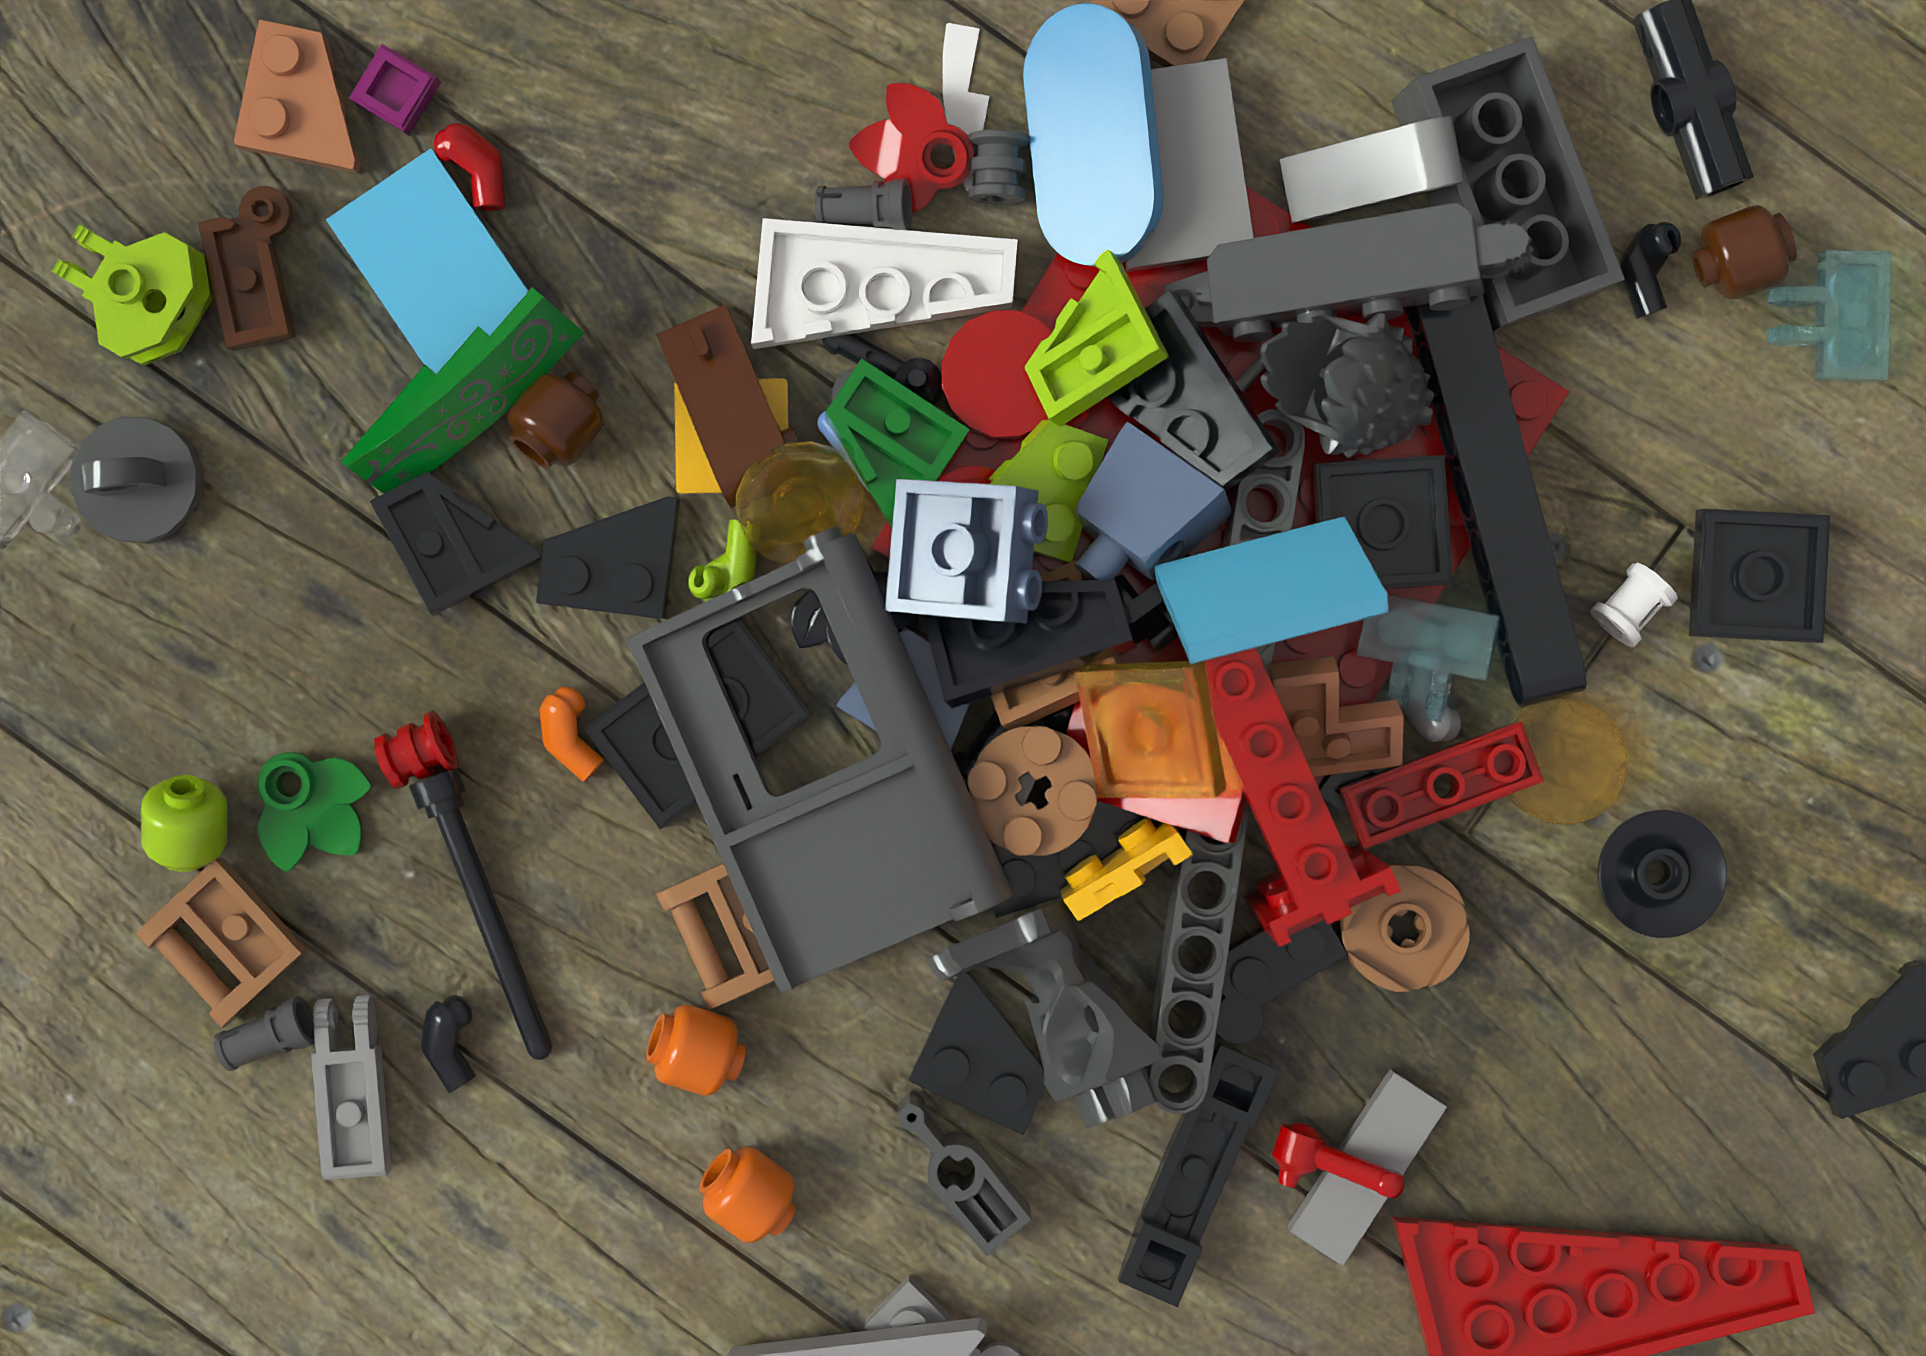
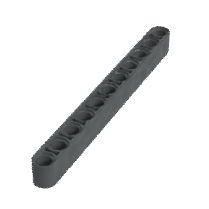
M1269 409L1257 416L1263 425L1278 427L1283 432L1286 438L1285 452L1280 458H1271L1231 488L1229 505L1232 513L1226 520L1222 548L1292 530L1305 445V433L1300 423L1284 415L1279 409ZM1253 488L1268 490L1274 496L1277 502V511L1270 522L1262 523L1249 515L1246 509V499L1248 493ZM1275 642L1255 647L1267 674L1268 664H1272ZM1248 801L1235 843H1225L1219 840L1206 841L1198 833L1182 828L1179 831V835L1193 854L1184 861L1174 865L1149 1037L1160 1046L1161 1060L1144 1067L1158 1100L1155 1103L1164 1111L1173 1114H1183L1196 1109L1204 1100L1208 1089L1250 811ZM1202 871L1216 873L1220 881V889L1214 900L1207 904L1191 902L1188 896V885L1194 875ZM1199 935L1208 938L1210 954L1203 964L1197 967H1186L1180 964L1178 950L1185 939ZM1182 1000L1198 1002L1201 1007L1199 1021L1188 1030L1174 1029L1168 1023V1015L1171 1008ZM1181 1064L1191 1069L1190 1083L1183 1091L1167 1093L1159 1088L1160 1075L1167 1067Z

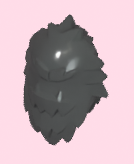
M1379 312L1365 324L1325 315L1311 317V323L1285 322L1281 325L1282 333L1265 342L1261 348V359L1268 371L1261 377L1263 387L1268 394L1279 400L1275 405L1284 415L1319 433L1321 446L1326 453L1332 455L1343 453L1348 459L1359 453L1368 455L1374 450L1393 446L1403 440H1410L1416 425H1430L1433 420L1431 416L1433 410L1429 408V405L1433 400L1434 392L1427 388L1430 375L1424 372L1419 359L1413 355V339L1403 335L1404 329L1402 327L1390 326L1386 315Z

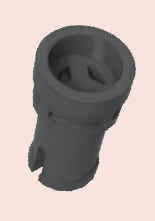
M907 178L892 179V181H886V183L874 181L872 186H818L816 190L818 196L815 198L817 223L873 225L874 228L887 227L894 230L910 229L912 222V194Z
M296 996L288 999L279 1006L268 1009L263 1017L215 1034V1039L217 1040L214 1042L216 1055L227 1071H234L242 1065L275 1052L285 1054L293 1049H302L315 1044L313 1012L302 997Z

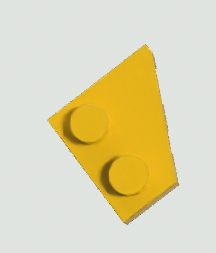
M1149 817L1130 827L1118 838L1122 847L1102 861H1100L1097 855H1092L1073 867L1064 876L1069 884L1059 891L1076 919L1080 921L1112 900L1139 887L1146 880L1144 875L1168 858L1171 859L1174 865H1177L1190 857L1193 853L1174 827L1161 821L1154 824Z

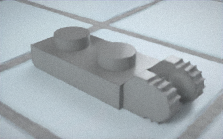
M371 995L356 996V999H354L355 1002L352 1009L355 1037L354 1047L337 1048L339 1023L338 1011L333 999H319L315 1002V1007H313L316 1051L311 1053L321 1177L323 1180L387 1175L392 1171L381 1044L376 1045L378 1018L376 1016L375 999Z

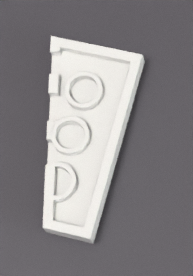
M763 218L751 339L752 348L759 349L1012 309L1018 240Z

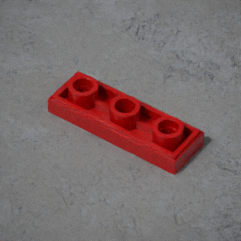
M1515 721L1405 762L1402 766L1392 767L1341 786L1338 790L1359 846L1362 849H1366L1542 783L1544 779L1522 721ZM1445 773L1450 778L1451 787L1446 795L1439 797L1434 791L1433 784L1439 775Z

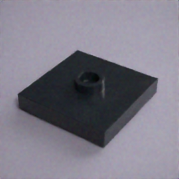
M1445 455L1315 463L1312 465L1316 523L1345 516L1384 589L1453 584Z
M1704 508L1696 510L1689 636L1823 643L1830 515Z

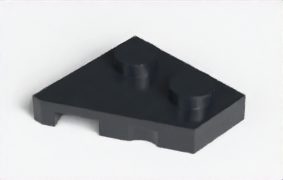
M667 496L545 539L543 542L536 603L665 619L680 499Z
M1916 960L1905 963L1897 971L1901 976L1877 1000L1869 999L1852 1015L1851 1022L1844 1031L1834 1033L1813 1054L1833 1115L1844 1119L1926 1092L1925 963Z

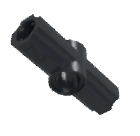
M1668 0L1638 14L1633 19V23L1654 80L1650 92L1653 113L1663 133L1668 137H1674L1695 199L1719 194L1754 178L1732 116L1736 110L1737 102L1733 80L1722 62L1719 60L1713 61L1692 0Z

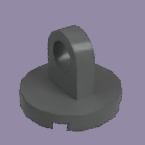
M123 416L99 425L82 441L71 464L70 489L79 513L96 531L121 542L153 543L177 533L185 525L183 523L189 518L192 510L196 511L203 494V469L196 449L174 428L149 417Z

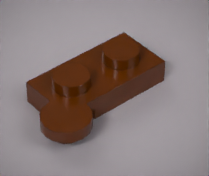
M258 186L249 190L242 197L239 205V217L231 219L221 217L198 222L225 346L233 351L296 337L273 239L282 235L290 227L293 219V208L289 199L282 192L270 186Z

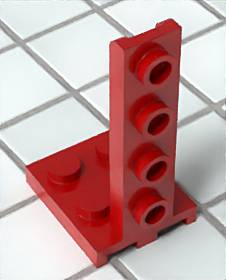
M1256 648L1197 663H1188L1187 667L1279 870L1255 883L1257 891L1244 897L1254 920L1270 938L1281 947L1291 942L1290 935L1323 920L1329 925L1353 914L1350 909L1351 907L1381 893H1385L1390 897L1401 892L1389 865L1366 849L1360 848L1359 845L1350 848L1348 842H1342Z

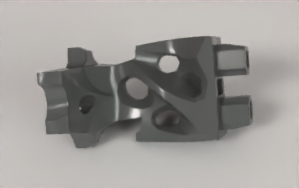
M1065 902L1032 911L1016 920L942 949L941 953L927 959L931 971L941 982L984 966L1018 972L1028 979L1037 995L1025 999L1024 1002L1029 1013L1044 1069L1043 1083L1055 1103L1070 1097L1074 1098L1086 1128L1099 1125L1113 1118L1117 1119L1158 1101L1144 1067L1161 1060L1160 1046L1127 1016L1090 954L1079 947L1080 942L1076 927Z

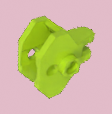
M79 224L72 237L78 241L79 245L89 251L105 256L93 277L88 275L87 271L77 264L58 259L52 272L83 290L82 297L93 302L99 344L122 358H130L144 366L182 352L214 298L205 254L166 232L126 246L116 240L112 243ZM185 307L183 317L180 320L176 321Z

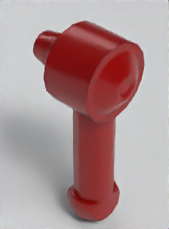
M1302 1122L1281 1124L1271 1154L1279 1166L1278 1182L1280 1184L1295 1188L1303 1175L1315 1172L1318 1168L1376 1191L1378 1194L1388 1198L1396 1199L1404 1190L1405 1182L1403 1174L1387 1169L1325 1144L1326 1139L1320 1136L1316 1129Z

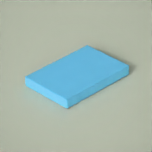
M431 148L326 219L423 364H426L436 373L439 372L478 326L491 335L529 291L445 165Z
M1345 516L1154 566L1158 588L1191 664L1388 612L1387 593Z

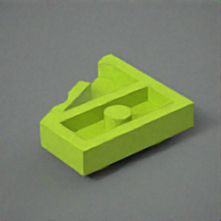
M1109 249L1101 253L1095 261L1094 265L1100 271L1080 301L1076 302L1070 298L1056 319V326L1052 334L1047 339L1041 341L1024 366L1048 418L1059 427L1169 357L1121 261Z
M1041 420L1022 441L1021 449L1014 458L1005 460L989 478L992 481L991 485L1018 486L1039 491L1038 503H1042L1046 507L1048 527L1044 540L1041 543H1034L1033 553L1060 562L1070 563L1073 561L1083 527L1075 513L1076 507L1102 463L1108 439L1066 424L1059 427L1051 420Z

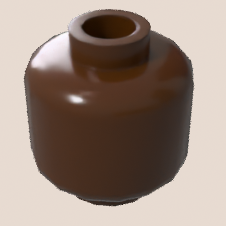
M1756 205L1706 223L1701 230L1700 249L1692 251L1691 258L1696 276L1703 287L1714 285L1724 298L1730 300L1745 297L1783 282L1789 270V263L1796 261L1797 249L1792 231L1784 216L1780 213L1772 215L1764 207Z
M569 372L565 378L553 373L542 375L525 390L507 415L508 423L513 431L509 436L510 442L521 454L542 468L550 469L553 464L571 466L604 425L602 412L595 403L599 397L597 390L588 381L573 372Z

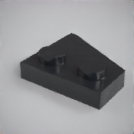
M429 472L370 501L432 616L541 561L542 557L537 548L505 528L476 505L471 504Z
M968 971L956 976L910 1073L908 1081L1024 1135L1046 1088L1043 1083L1044 1069L1042 1063L1032 1050L1028 1049L1003 1013L995 1007L980 988L973 975Z

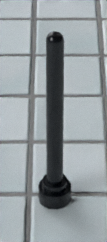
M458 768L409 785L417 809L424 807L428 819L435 817L528 1054L536 1060L547 1058L552 1051V1042L459 807L465 805L461 793L465 792L466 788Z

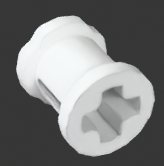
M1632 563L1626 570L1628 578L1605 604L1597 602L1590 610L1593 618L1604 630L1621 643L1633 648L1642 639L1639 632L1662 606H1672L1678 599L1676 592L1657 573L1640 563Z

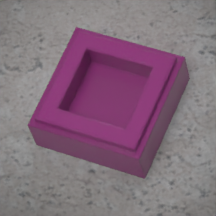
M381 44L349 99L409 136L441 84V81L425 69Z

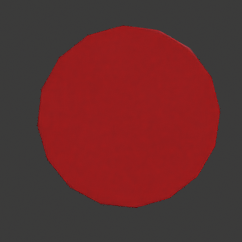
M1017 310L990 311L969 320L951 338L942 359V391L951 412L971 431L991 438L1001 439L1021 438L1030 434L1041 420H1050L1024 366L1041 341L1047 339L1052 334V331L1040 319Z

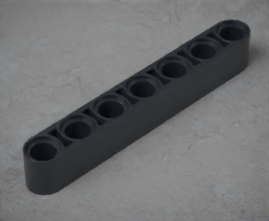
M1483 294L1470 296V303L1468 305L1451 310H1432L1429 303L1405 307L1419 361L1424 372L1430 375L1427 388L1434 392L1431 402L1511 694L1520 708L1582 692L1586 689L1587 685L1585 667Z

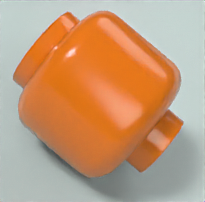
M681 1004L670 1015L662 1013L657 1019L649 1039L646 1062L654 1064L655 1077L659 1082L702 1096H711L722 1087L725 1080L734 1082L738 1078L745 1060L746 1046L737 1043L738 1031L736 1023L732 1018L692 1005Z
M753 1146L741 1147L734 1152L730 1149L722 1151L708 1166L699 1184V1191L704 1194L702 1199L703 1212L709 1219L744 1243L757 1242L769 1233L773 1236L779 1235L789 1225L796 1211V1204L792 1202L795 1191L794 1177L786 1169Z

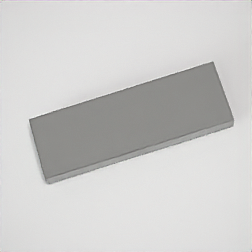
M1389 1069L1337 1149L1404 1174L1447 1106L1392 1069ZM1322 1171L1288 1223L1287 1228L1292 1234L1343 1266L1388 1197L1347 1179Z

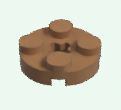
M1044 726L1018 727L997 736L982 750L968 776V787L987 835L993 843L1018 856L1049 855L1071 846L1089 829L1098 806L1099 776L1091 756L1074 738ZM1030 773L1036 780L1045 776L1050 780L1052 787L1045 792V797L1049 803L1044 808L1038 809L1033 802L1024 805L1020 803L1017 794L1023 790L1020 779L1025 774Z
M1386 863L1391 867L1401 892L1390 897L1385 893H1381L1351 907L1350 909L1353 914L1340 919L1338 938L1346 950L1348 959L1353 967L1377 986L1394 992H1409V990H1417L1427 985L1430 987L1443 982L1457 969L1468 949L1470 931L1463 907L1465 904L1455 886L1437 872L1416 864ZM1408 910L1414 911L1417 915L1414 918L1413 924L1420 930L1418 937L1414 941L1404 937L1398 944L1393 943L1390 939L1393 929L1388 925L1391 917L1394 914L1403 916Z

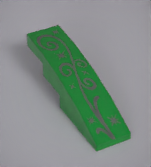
M532 287L491 335L478 326L438 373L425 364L341 462L383 494L426 472L430 473L495 423L517 402L526 389L542 375L548 373L584 332Z

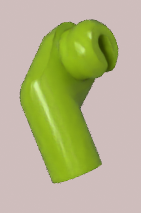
M729 520L726 552L705 566L698 565L689 575L688 586L695 597L706 602L753 580L756 571L760 523Z

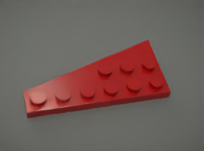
M1392 1216L1427 1356H1649L1815 1314L1800 1251L1791 1245Z

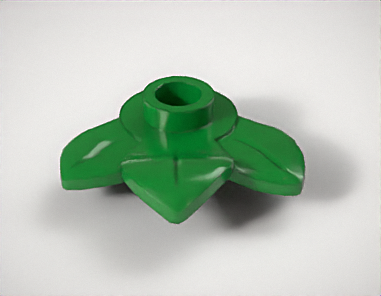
M297 752L275 755L263 765L258 775L257 788L265 808L260 816L257 832L266 854L277 867L284 872L292 870L299 863L310 845L316 849L336 855L351 856L360 851L362 824L358 812L351 803L365 796L372 788V784L359 767L352 762L337 757L314 762L308 756ZM288 772L296 773L301 779L302 787L296 795L287 793L283 787V779Z

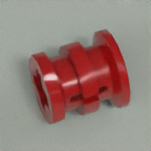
M433 710L424 714L423 725L421 726L409 723L398 728L397 736L391 737L385 733L374 738V751L384 776L395 789L407 786L409 778L412 776L424 779L435 774L436 766L442 765L446 770L458 768L457 751L450 732L438 713Z

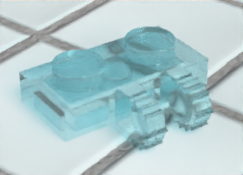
M1826 250L1818 254L1817 287L1785 286L1768 289V303L1777 308L1816 305V327H1798L1793 324L1777 325L1775 328H1768V345H1816L1815 381L1878 383L1888 380L1891 251Z
M1387 594L1388 612L1363 620L1357 656L1393 662L1386 701L1398 700L1402 711L1407 705L1410 696L1412 666L1434 670L1430 690L1426 697L1425 710L1427 720L1441 722L1448 702L1452 674L1484 681L1489 679L1501 615Z

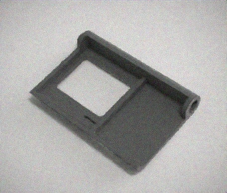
M838 526L804 540L802 543L806 553L800 555L795 561L626 638L780 994L953 919L954 921H959L978 914L1014 896L889 611H885L886 602L855 533L842 536ZM810 588L819 598L879 735L881 745L879 751L871 757L787 794L776 795L767 786L708 651L706 638L714 629L799 590Z

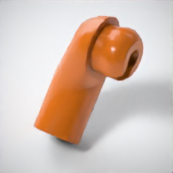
M562 686L555 691L554 695H547L539 708L542 740L546 750L585 783L600 768L605 759L578 736L576 718L582 714L585 708L584 698L576 689Z

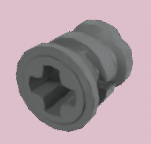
M983 130L970 133L968 141L977 148L976 157L970 159L969 173L976 176L975 185L969 188L968 198L974 202L994 205H1010L1026 201V190L1020 187V178L1027 175V161L1021 158V150L1030 146V136L1009 130Z

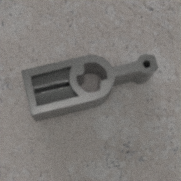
M911 1091L899 1100L897 1111L899 1122L904 1129L914 1131L930 1150L927 1171L928 1181L933 1191L987 1257L1032 1220L1030 1205L975 1138L970 1134L960 1131L944 1134L925 1111L924 1099ZM950 1155L957 1162L967 1157L972 1161L974 1167L968 1175L962 1177L957 1171L950 1172L948 1175L944 1174L939 1164L945 1157Z

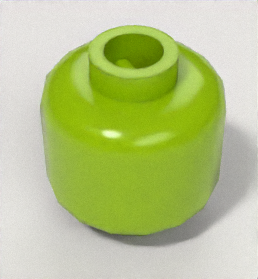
M177 775L159 782L146 792L141 801V845L151 860L169 870L191 872L209 864L222 854L228 843L227 798L218 786L196 776Z

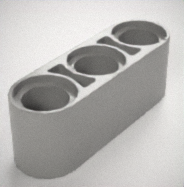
M1452 116L1439 117L1397 127L1279 160L1292 224L1464 183Z

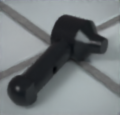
M856 334L822 338L824 348L831 354H840L856 364L859 363L861 358L933 406L942 396V375L938 367L930 360L913 358L905 362Z

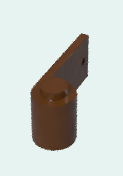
M724 304L656 334L710 467L729 507L732 509L801 479L797 466L808 462L793 426L781 431L727 305Z

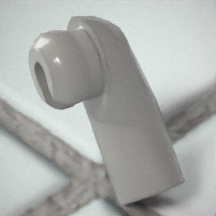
M1412 649L1399 697L1401 710L1420 736L1431 742H1448L1459 734L1462 722L1458 712L1451 710L1435 689L1443 656Z

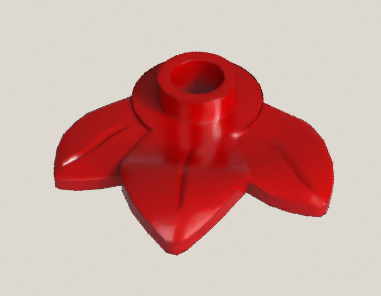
M903 82L891 83L886 89V104L890 119H883L873 123L858 132L849 141V149L864 167L886 178L884 183L892 181V179L907 178L912 194V212H916L927 206L938 189L955 187L969 176L970 159L975 157V149L973 144L968 141V134L964 130L953 124H948L942 103L935 95L914 84ZM944 143L954 149L956 158L952 166L940 167L934 162L932 152L936 145Z

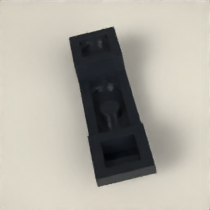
M1218 1044L1212 1056L1205 1098L1196 1109L1183 1113L1178 1121L1135 1225L1120 1269L1118 1282L1178 1307L1202 1252L1201 1238L1249 1128L1254 1129L1279 1069L1225 1045Z

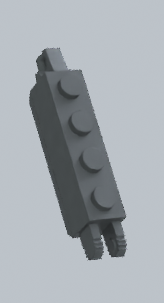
M1455 202L1218 244L1207 258L1208 271L1164 285V293L1168 290L1177 293L1200 328L1218 327L1225 337L1233 336L1235 342H1256L1272 337V329L1282 328L1281 325L1285 322L1311 323V317L1318 315L1343 318L1363 314V319L1369 321L1380 312L1386 315L1387 320L1403 315V307L1427 303L1430 304V309L1451 310L1464 307L1470 303V296L1485 294L1483 280L1509 276L1510 272L1517 274L1518 271L1524 272L1525 267H1530L1529 262L1532 253H1534V248L1530 247L1532 239L1527 235L1523 224L1519 226L1517 222L1510 224L1508 221L1506 225L1496 223L1476 227L1472 213Z

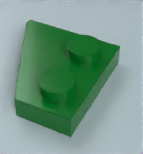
M862 358L825 414L827 421L891 529L893 525L896 479L937 481L970 430Z

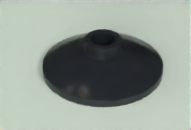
M1652 810L1630 817L1611 833L1600 853L1597 880L1605 905L1620 923L1645 936L1671 938L1695 930L1713 915L1725 892L1727 866L1719 842L1704 824L1680 812ZM1659 860L1664 866V875L1660 881L1650 883L1646 878V868L1652 861Z

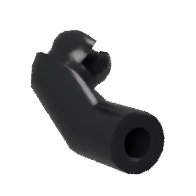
M450 995L442 1003L435 1001L429 1007L425 1014L421 1038L422 1052L448 1093L453 1092L476 1077V1074L457 1046L459 1029L469 1024L473 1016L468 1003L458 995Z

